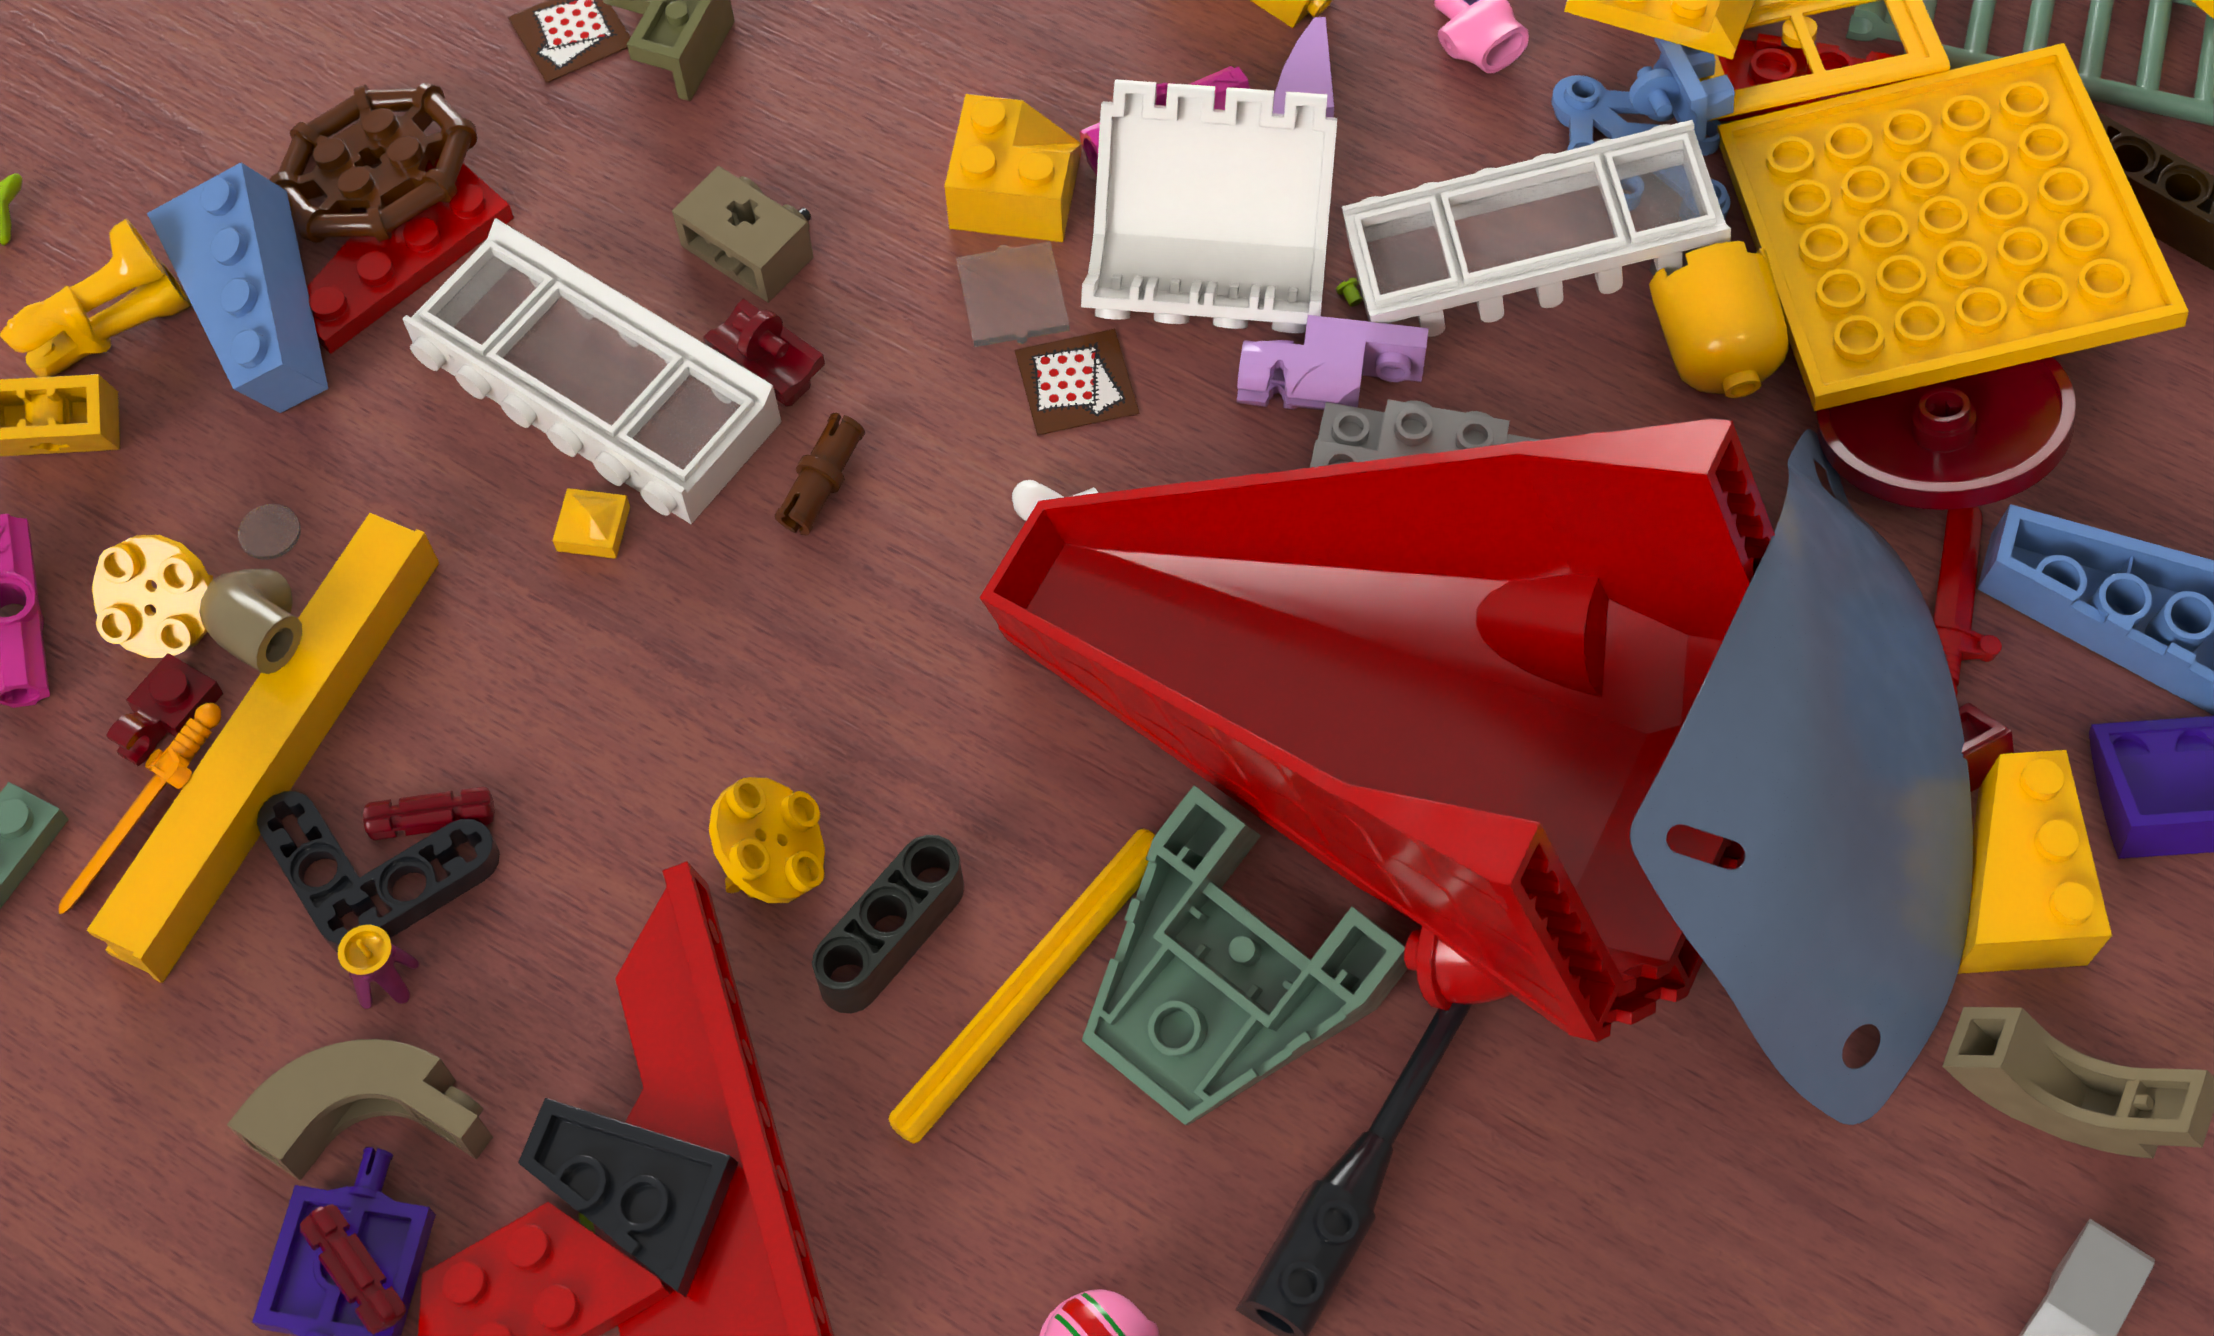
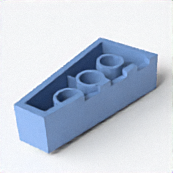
M241 162L147 213L234 390L282 413L329 389L313 313L309 305V294L290 204L285 189Z
M2010 504L1991 533L1977 589L2214 716V560Z

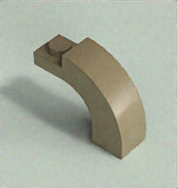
M1963 1007L1942 1065L1966 1089L2011 1118L2060 1139L2119 1155L2154 1159L2158 1145L2203 1148L2214 1113V1076L2208 1070L2134 1068L2095 1059L2055 1039L2022 1007Z
M380 1039L339 1042L302 1055L286 1064L265 1080L244 1102L227 1124L248 1147L300 1181L324 1149L339 1133L357 1122L372 1117L400 1116L416 1121L474 1159L479 1157L493 1138L479 1118L484 1109L470 1096L453 1087L456 1080L439 1057L410 1044Z

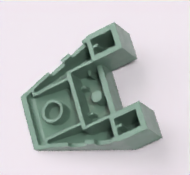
M1195 785L1192 786L1152 840L1146 860L1149 862L1136 898L1131 899L1124 919L1127 921L1115 958H1110L1082 1037V1041L1187 1126L1375 1011L1408 969L1404 961L1405 945L1352 906L1313 958H1311L1222 889L1223 885L1261 835Z

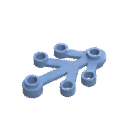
M1582 75L1569 76L1560 80L1554 87L1551 103L1556 118L1560 123L1569 128V146L1567 151L1594 143L1595 141L1592 140L1593 126L1609 139L1648 131L1659 126L1658 124L1626 122L1618 114H1639L1630 102L1629 92L1606 90L1599 81L1591 77ZM1673 113L1665 118H1660L1656 114L1647 115L1656 121H1668L1675 117ZM1717 119L1706 122V135L1710 136V138L1705 137L1704 140L1698 141L1702 155L1713 154L1719 147L1720 136L1717 132V125H1721V123ZM1680 166L1652 173L1683 199L1679 210L1681 221L1700 217L1683 167ZM1639 177L1620 181L1622 190L1632 194L1624 195L1630 213L1638 209L1644 193V183ZM1711 179L1725 220L1730 208V197L1722 183Z

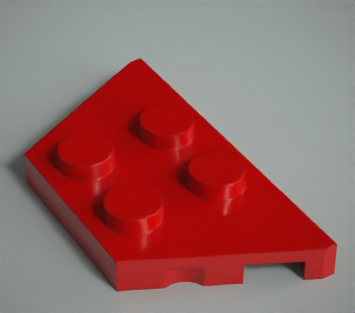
M546 1202L422 1273L418 1336H600L671 1294L667 1286L654 1274L557 1207Z

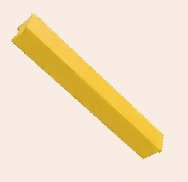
M368 514L298 617L302 623V637L293 657L276 672L270 674L260 673L87 928L90 935L108 944L105 950L109 955L149 973L156 981L161 983L165 981L261 835L257 826V818L262 805L273 795L290 791L439 565V561L425 532L418 529L413 531L375 514Z

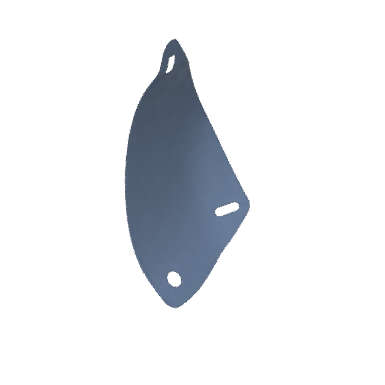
M1807 429L1788 458V488L1783 509L1774 531L1775 535L1769 542L1696 699L1662 767L1634 817L1630 830V841L1638 862L1661 901L1688 941L1725 988L1753 1036L1778 1072L1801 1096L1819 1110L1840 1123L1854 1125L1871 1118L1889 1099L1931 1036L1951 994L1963 954L1971 902L1973 872L1971 792L1968 763L1963 758L1964 754L1961 753L1965 742L1955 690L1944 649L1924 597L1910 571L1892 546L1851 507L1844 493L1838 472L1830 465L1821 449L1818 434L1811 429ZM1814 460L1826 470L1831 490L1836 498L1821 485ZM1681 824L1735 841L1743 847L1745 860L1740 867L1729 870L1678 854L1669 848L1666 841L1667 833L1673 826ZM1872 1024L1876 1026L1880 1032V1044L1873 1058L1859 1068L1847 1067L1843 1062L1842 1051L1848 1037L1862 1025Z

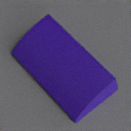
M2214 716L2092 724L2089 730L2094 773L2105 820L2118 859L2214 852Z

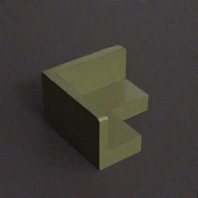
M603 0L604 4L643 14L627 43L630 59L672 71L678 98L691 101L735 22L731 1Z

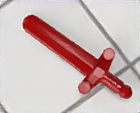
M1978 506L1948 509L1933 620L1947 659L1956 697L1958 695L1957 687L1959 685L1962 660L1980 659L1984 662H1990L1994 660L2002 649V644L1997 637L1993 635L1984 636L1971 630L1983 520Z

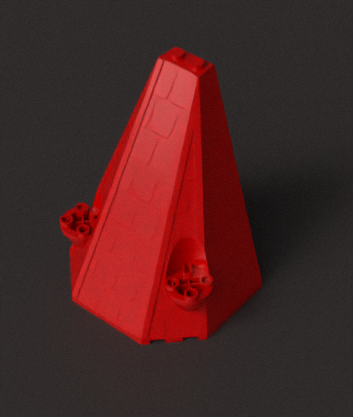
M1705 419L1614 432H1598L1539 441H1522L1431 454L1423 453L1364 462H1348L1273 473H1257L1038 501L979 597L998 623V628L1006 640L1352 884L1420 924L1422 928L1414 930L1406 942L1404 961L1408 969L1417 971V980L1422 996L1431 1007L1449 1011L1452 1003L1464 1005L1480 1004L1514 995L1570 1036L1599 1042L1610 1036L1611 1023L1617 1021L1633 1025L1656 1013L1657 1000L1664 999L1678 1002L1688 997L1703 959L1674 921L1632 850L1630 830L1637 811L1652 786L1696 699L1769 542L1775 535L1733 421ZM1686 825L1673 826L1666 836L1667 844L1672 851L1721 868L1733 870L1740 867L1745 860L1744 849L1739 843Z

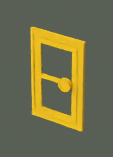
M1756 0L1745 29L1785 21L1782 26L1783 42L1793 48H1802L1812 74L1734 90L1733 113L1711 120L1950 70V62L1923 0H1884L1907 54L1825 71L1814 44L1817 38V24L1807 16L1879 0ZM1714 54V75L1700 78V81L1725 75L1718 55Z

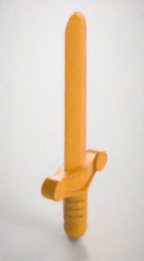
M205 703L198 707L195 711L194 719L190 718L187 721L186 725L180 730L181 733L177 734L174 738L175 740L171 742L166 750L163 752L157 749L150 755L145 767L155 774L64 894L59 903V914L68 912L78 902L166 784L169 783L176 789H181L187 783L192 774V771L187 768L195 756V753L201 748L200 746H203L206 739L212 734L210 730L216 727L221 720L222 713L217 704Z

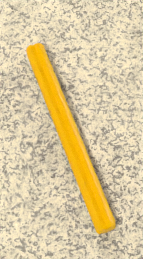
M1143 828L1135 832L890 1113L888 1120L898 1135L913 1144L919 1142L1140 887L1149 862L1146 860L1155 836L1151 831Z

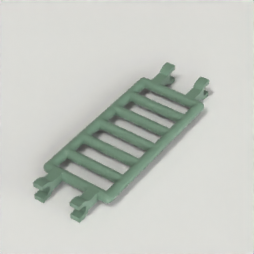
M1884 0L1855 6L1854 14L1851 15L1846 34L1847 39L1870 41L1879 37L1901 42ZM1923 0L1933 23L1938 0ZM1973 0L1963 49L1942 44L1950 62V70L2003 58L1986 54L1997 0ZM2032 0L2022 53L2047 47L2055 0ZM2091 0L2078 68L2079 76L2090 99L2096 102L2214 127V19L2206 13L2194 97L2191 98L2159 91L2172 4L2176 3L2200 8L2191 0L2149 1L2136 85H2130L2101 78L2114 0Z

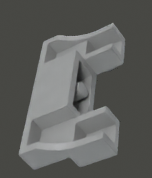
M1388 399L1385 412L1326 402L1310 467L1364 462L1423 453L1431 454L1522 441H1539L1540 439L1507 434L1509 420L1493 418L1489 414L1479 411L1464 413L1435 408L1421 401L1401 402Z

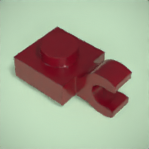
M167 653L126 699L134 713L125 714L111 726L106 736L109 740L120 746L117 750L118 755L139 766L150 757L156 745L167 732L176 737L178 733H181L180 730L186 725L187 721L190 718L194 719L195 711L198 707L205 703H216L224 693L217 681Z

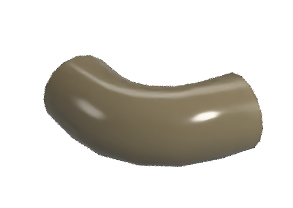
M245 569L221 574L211 581L203 594L199 614L202 624L219 646L261 673L270 674L285 666L295 654L302 637V623L297 617L290 614L293 603L291 588L287 580L277 571L271 569Z

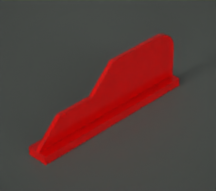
M686 861L662 870L667 887L615 978L643 1085V1090L625 1123L730 1155L738 1162L687 1297L674 1290L656 1273L627 1252L593 1223L597 1236L658 1277L667 1286L671 1294L619 1324L620 1336H834L709 886L689 862Z

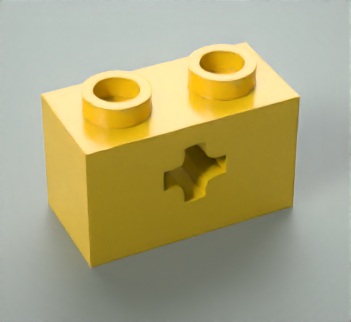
M99 374L0 379V456L120 450L118 391Z

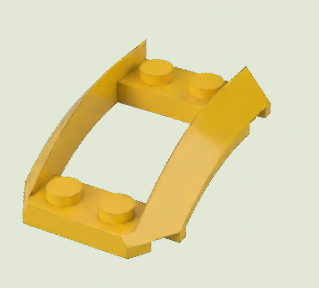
M1567 0L1564 12L1733 59L1739 39L1745 29L1756 0Z

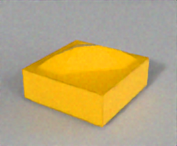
M567 488L552 540L556 551L616 559L630 510L627 495Z

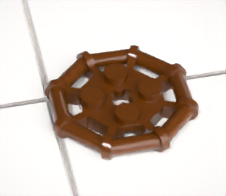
M422 83L417 88L370 90L365 84L354 88L353 96L307 124L298 122L290 130L292 141L279 171L269 180L287 191L292 218L297 223L299 234L304 239L319 243L328 237H376L379 242L392 238L393 230L440 201L450 202L457 194L458 190L455 183L465 156L478 139L475 125L472 121L462 118L444 99L443 90L436 85ZM393 112L406 113L403 116H395ZM358 119H360V121H358L357 123L353 124L352 126H350L349 128L345 129L344 131L340 132V133L337 134L336 136H334V137H332V138H329V137H331L332 135H334L335 133L339 132L340 130L344 129L345 127L349 126V125L352 124L353 122H355V121H357ZM435 121L442 129L441 132L426 136L424 130ZM311 155H313V159L316 162L313 172L303 174ZM436 160H438L435 169H430L428 172L425 171L428 162L434 167ZM378 162H381L379 166L373 169L370 167ZM320 196L326 198L320 207L312 206L308 201ZM351 208H365L367 213H353Z

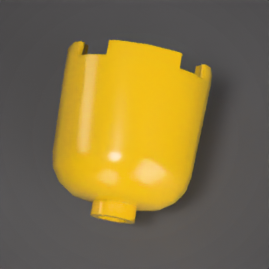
M1743 241L1716 243L1692 250L1685 254L1688 265L1674 271L1669 276L1665 269L1662 268L1655 273L1649 283L1651 297L1676 371L1681 380L1700 392L1725 393V396L1728 398L1750 395L1761 387L1762 381L1771 376L1781 366L1789 350L1787 327L1767 252L1764 248H1759L1756 253H1749Z

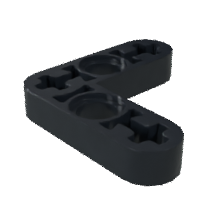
M296 791L278 793L269 798L258 812L257 826L261 836L319 932L337 953L342 938L348 933L341 919L345 914L353 911L358 917L360 926H378L392 938L485 881L494 873L499 864L500 852L489 829L476 820L460 819L449 823L359 877L325 820L306 795ZM291 814L295 816L298 825L309 840V842L302 844L299 848L284 829L282 822L286 816ZM465 842H468L470 846L475 848L477 854L474 860L467 863L459 856L457 847ZM435 858L438 859L448 876L440 881L439 876L429 863ZM331 859L337 862V872L334 878L327 884L320 887H311L304 883L305 872L315 861ZM409 873H419L426 877V887L417 898L410 901H399L393 898V887L402 876ZM376 894L379 895L386 908L390 911L384 916L379 913L371 900V897Z

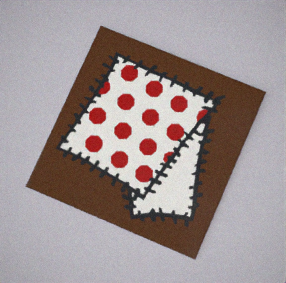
M546 0L508 17L546 83L628 48L627 43L631 38L612 6L604 4L603 0Z
M1115 329L1014 350L1037 435L1140 414Z

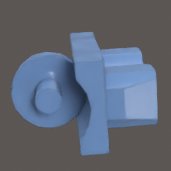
M1654 37L1661 52L1659 60L1653 68L1646 66L1637 72V79L1629 91L1630 102L1639 114H1656L1660 118H1665L1673 113L1678 123L1693 120L1697 140H1704L1706 137V122L1708 120L1733 113L1734 87L1727 75L1703 81L1699 80L1700 78L1714 75V54Z

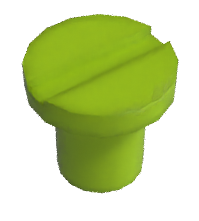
M1350 278L1336 287L1337 293L1344 295L1350 307L1358 305L1363 300L1356 288L1359 283L1357 278Z

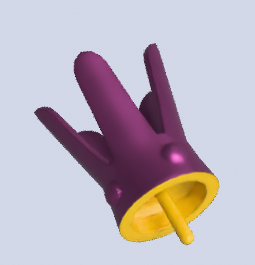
M361 925L346 933L338 947V959L342 967L349 972V978L353 980L361 1006L364 1009H369L372 1005L371 981L377 982L397 1003H406L410 993L396 971L394 962L415 969L419 966L417 959L391 944L389 935L378 926Z

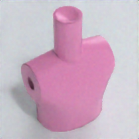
M1435 0L1434 2L1435 7L1451 19L1438 31V38L1445 51L1454 59L1471 62L1484 72L1490 74L1509 66L1523 53L1528 45V30L1515 19L1513 10L1507 0H1479L1472 5H1469L1464 0Z

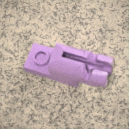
M1308 315L1304 345L1294 344L1290 340L1243 341L1237 383V403L1266 407L1274 394L1279 393L1284 400L1283 408L1292 410L1298 407L1324 410L1326 402L1358 407L1362 375L1379 377L1389 382H1401L1404 380L1422 382L1429 328Z

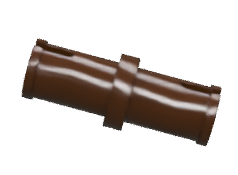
M832 413L811 454L803 455L795 469L798 477L782 506L778 508L774 515L775 519L786 529L796 533L799 525H801L799 529L800 534L809 535L813 528L812 525L830 493L838 492L845 479L842 471L858 442L865 434L864 428L849 416L844 415L839 424L840 414Z

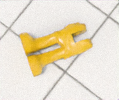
M124 219L116 224L109 232L112 258L105 266L83 281L72 286L63 287L59 292L46 300L25 306L13 318L7 321V325L0 332V337L14 351L20 353L27 352L25 357L26 364L37 377H51L66 370L88 355L104 353L111 347L110 337L156 317L175 315L191 306L190 300L175 277L161 260L156 259L145 240L128 219ZM136 288L120 301L88 318L87 312Z

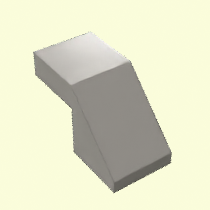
M2089 1219L2052 1273L2047 1294L2018 1336H2117L2155 1264V1259Z

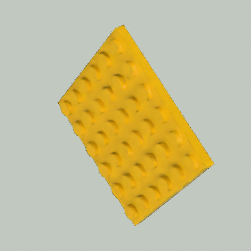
M2065 43L1717 125V132L1720 136L1719 147L1757 251L1759 248H1764L1767 252L1787 327V336L1814 411L2181 328L2186 325L2189 310Z

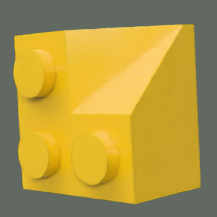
M965 94L944 186L949 229L1063 242L1082 152L1081 143L1023 100Z

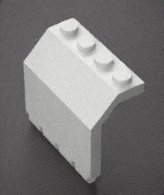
M1115 79L1113 102L1103 101L1101 103L1094 233L1089 271L1082 283L1081 307L1095 308V316L1104 319L1130 318L1131 311L1154 313V321L1167 324L1189 323V316L1213 317V325L1222 328H1247L1249 320L1272 322V329L1275 331L1305 333L1308 315L1321 316L1337 118L1326 117L1328 94L1286 91L1284 114L1273 113V90L1227 87L1225 110L1214 109L1215 86L1168 83L1166 106L1156 105L1157 82Z

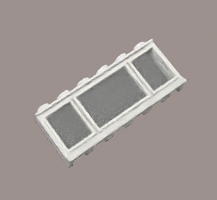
M1693 120L1672 125L1663 124L1648 131L1616 139H1602L1588 146L1555 154L1546 153L1531 160L1499 168H1485L1471 175L1442 182H1429L1414 189L1382 197H1368L1358 203L1342 206L1348 242L1368 321L1387 324L1418 316L1420 327L1429 328L1428 337L1437 336L1445 330L1443 313L1445 309L1477 302L1481 320L1487 323L1495 322L1504 316L1503 295L1535 288L1540 306L1543 308H1553L1563 301L1562 281L1595 273L1599 291L1603 294H1611L1618 291L1623 285L1622 266L1654 259L1657 271L1664 268L1669 276L1674 271L1682 268L1683 251L1716 243L1731 242V228L1725 223L1694 131Z
M497 218L494 219L487 240L412 317L406 315L403 318V322L413 342L410 349L423 365L433 371H438L440 368L454 375L458 383L475 398L483 399L485 396L500 404L507 416L518 425L528 428L532 424L546 433L553 445L564 454L574 457L578 453L591 461L596 470L612 484L621 486L623 483H626L640 492L645 502L658 513L668 516L672 512L689 524L696 520L781 423L776 396L771 383Z

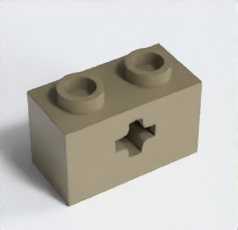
M719 165L672 210L680 244L683 248L767 303L814 257L809 235V224L797 209L787 204L779 205L765 196L752 180L744 176L737 178Z

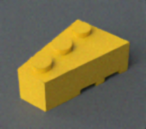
M2067 750L2000 754L1980 785L1973 829V872L1970 912L1963 954L1957 974L2087 966L2111 938L2112 933Z

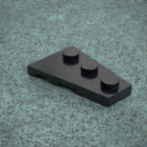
M545 1098L518 1164L609 1235L611 1239L656 1273L674 1290L687 1297L738 1162L727 1154Z

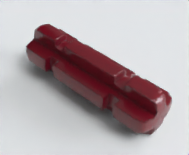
M482 786L462 789L461 796L455 797L453 791L403 797L399 799L398 805H392L391 799L374 801L364 806L363 823L366 833L372 840L395 838L398 835V831L405 830L406 836L436 832L449 823L460 819H473L488 825L494 821V800L489 789Z
M330 1204L316 1208L300 1223V1232L313 1251L318 1248L322 1249L323 1252L319 1254V1260L351 1305L355 1301L358 1302L360 1306L356 1308L355 1313L368 1332L375 1334L388 1330L405 1315L406 1306L392 1286L386 1290L382 1285L386 1283L387 1278L356 1233L350 1236L347 1235L346 1231L350 1229V1225L338 1207Z

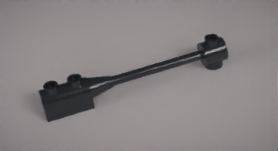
M1452 1003L1449 1011L1438 1008L1369 1130L1363 1132L1321 1180L1314 1181L1303 1192L1235 1309L1236 1311L1277 1336L1310 1335L1376 1218L1373 1211L1393 1153L1392 1145L1472 1004Z

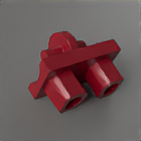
M744 298L736 305L732 314L722 325L710 330L703 336L704 344L771 383L776 399L786 407L792 406L810 389V379L825 365L823 354L785 328L780 316L771 310L761 311Z

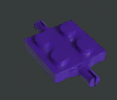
M365 1147L353 1187L346 1186L332 1190H323L299 1185L294 1186L252 1323L259 1329L295 1336H401L436 1214L430 1207L396 1202L382 1193L388 1168L393 1159L392 1153L379 1148L375 1151L373 1147ZM330 1204L338 1207L350 1225V1229L346 1231L347 1235L350 1236L356 1233L387 1278L386 1283L382 1285L386 1290L392 1286L406 1306L405 1315L388 1330L375 1334L368 1332L355 1313L356 1308L360 1306L358 1302L355 1301L351 1305L319 1260L318 1257L323 1252L322 1249L318 1248L313 1251L300 1232V1223L316 1208Z

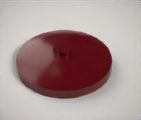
M2049 357L1817 410V434L1825 457L1838 474L1858 489L1874 497L1891 503L1922 509L1971 508L1991 504L2021 493L2046 477L2059 464L2070 446L2074 433L2075 393L2066 371L2054 357Z

